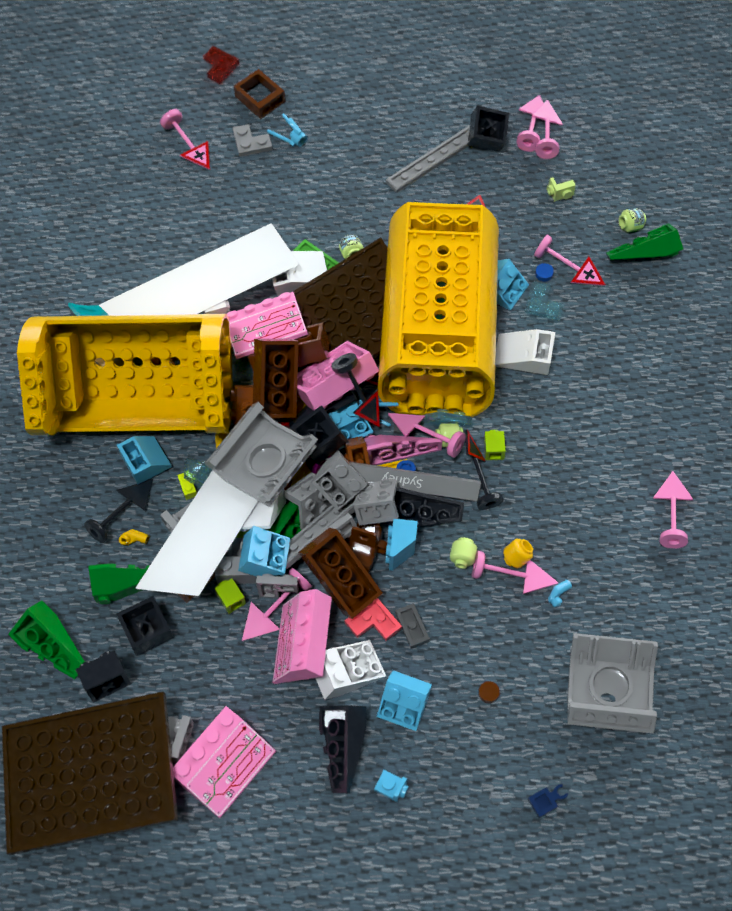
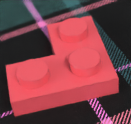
M378 598L353 619L348 617L345 620V624L357 638L374 626L387 641L402 629L401 624Z

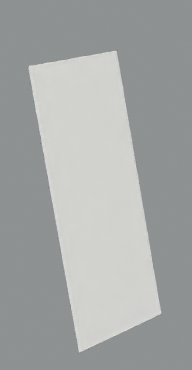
M271 223L114 297L99 306L109 315L198 314L299 265V263Z
M212 470L135 589L199 596L258 500L228 484Z

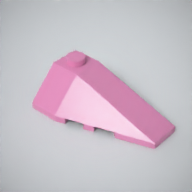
M370 435L364 438L370 465L384 464L442 450V440L438 438Z

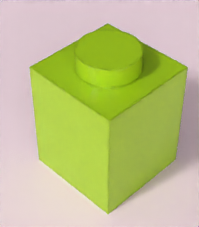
M490 430L484 433L485 460H504L506 452L504 431Z
M232 578L220 582L215 588L216 594L228 614L246 604L243 594Z

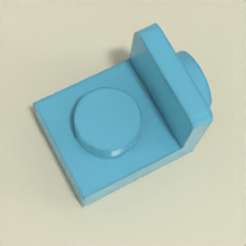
M383 770L374 791L398 802L400 797L404 798L409 788L406 785L407 778L403 777L401 779Z

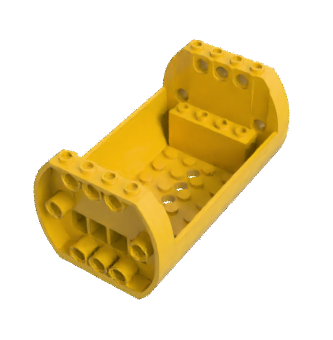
M407 202L391 218L388 236L378 395L382 402H397L398 406H386L397 414L474 417L485 411L493 401L495 394L499 227L494 215L483 205ZM442 281L445 282L447 285L440 287L437 285V283ZM444 298L446 301L444 303H438L436 299ZM437 314H442L445 316V318L439 320L436 319L435 316Z
M227 314L30 317L24 323L18 341L17 360L25 430L28 434L32 436L55 435L57 432L205 430L206 433L229 432L231 425L229 402H225L224 398L230 396V390H233L230 322ZM153 357L160 358L161 365H154L151 359ZM102 358L105 361V366H98L95 360ZM121 358L124 361V365L117 366L114 359ZM133 358H140L143 364L141 366L135 365ZM170 358H179L180 364L173 365L170 362Z

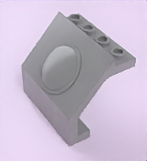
M257 402L251 405L204 464L228 484L270 507L317 446L314 443L318 439L312 434L301 436L277 423L262 410L264 407Z
M573 633L567 696L568 724L654 734L657 714L656 711H653V684L658 643L655 641ZM611 694L616 700L615 702H608L601 699V695Z

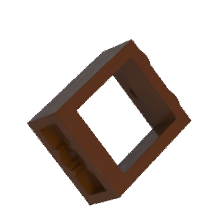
M259 69L233 86L235 98L260 119L286 102L285 91ZM258 83H261L271 92L270 95L260 102H257L246 93Z

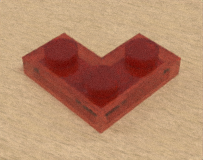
M212 46L203 56L204 61L214 65L207 72V78L219 84L240 64L238 58L215 46Z

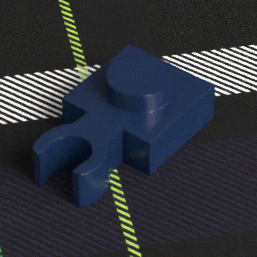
M562 784L557 785L551 793L546 787L527 799L538 818L557 809L558 805L555 801H562L567 798L568 793L560 796L557 790L563 787Z

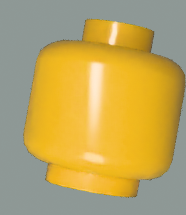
M525 539L513 540L504 548L505 563L515 568H521L533 558L532 545Z

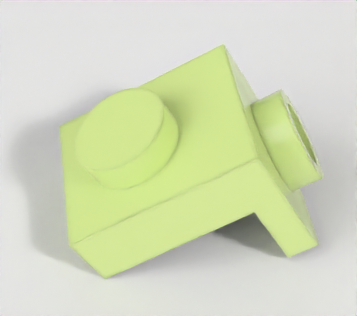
M550 178L547 192L549 196L552 195L554 201L568 199L574 196L576 185L573 180L556 184L554 178Z

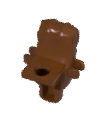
M357 523V527H352L351 535L344 540L346 543H349L351 550L367 572L370 573L376 554H385L388 543L382 540L381 523L359 525Z

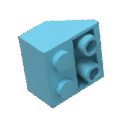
M510 259L498 260L497 304L511 310L529 284Z
M356 401L329 413L347 439L359 436L365 438L374 433L368 421L353 414L359 407Z
M133 436L117 445L121 457L137 484L172 467L154 436Z
M393 519V526L389 525L385 563H389V570L393 571L414 555L418 521Z
M253 526L244 535L238 571L253 576H262L263 574L284 575L290 538Z
M392 671L385 685L377 717L416 731L432 684Z

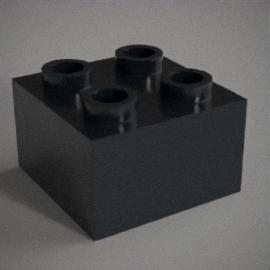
M477 105L471 113L467 145L500 152L506 145L510 113Z
M322 405L291 428L292 431L301 436L312 434L318 439L314 443L317 447L310 455L317 465L349 442Z
M154 596L116 613L136 656L174 638Z
M115 650L104 652L99 658L93 661H86L76 669L84 690L93 703L131 685Z

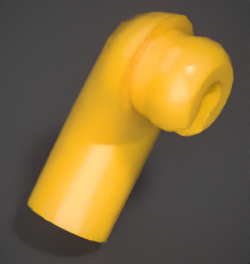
M131 529L119 537V542L122 545H130L136 541L147 544L150 536Z

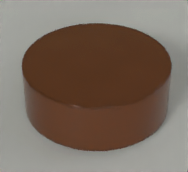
M491 681L482 683L478 691L479 698L488 704L494 703L500 694L498 685Z

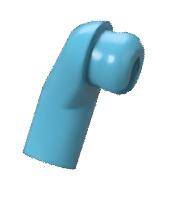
M565 580L553 587L548 597V601L553 607L560 606L562 603V599L559 598L560 595L572 588L569 580Z

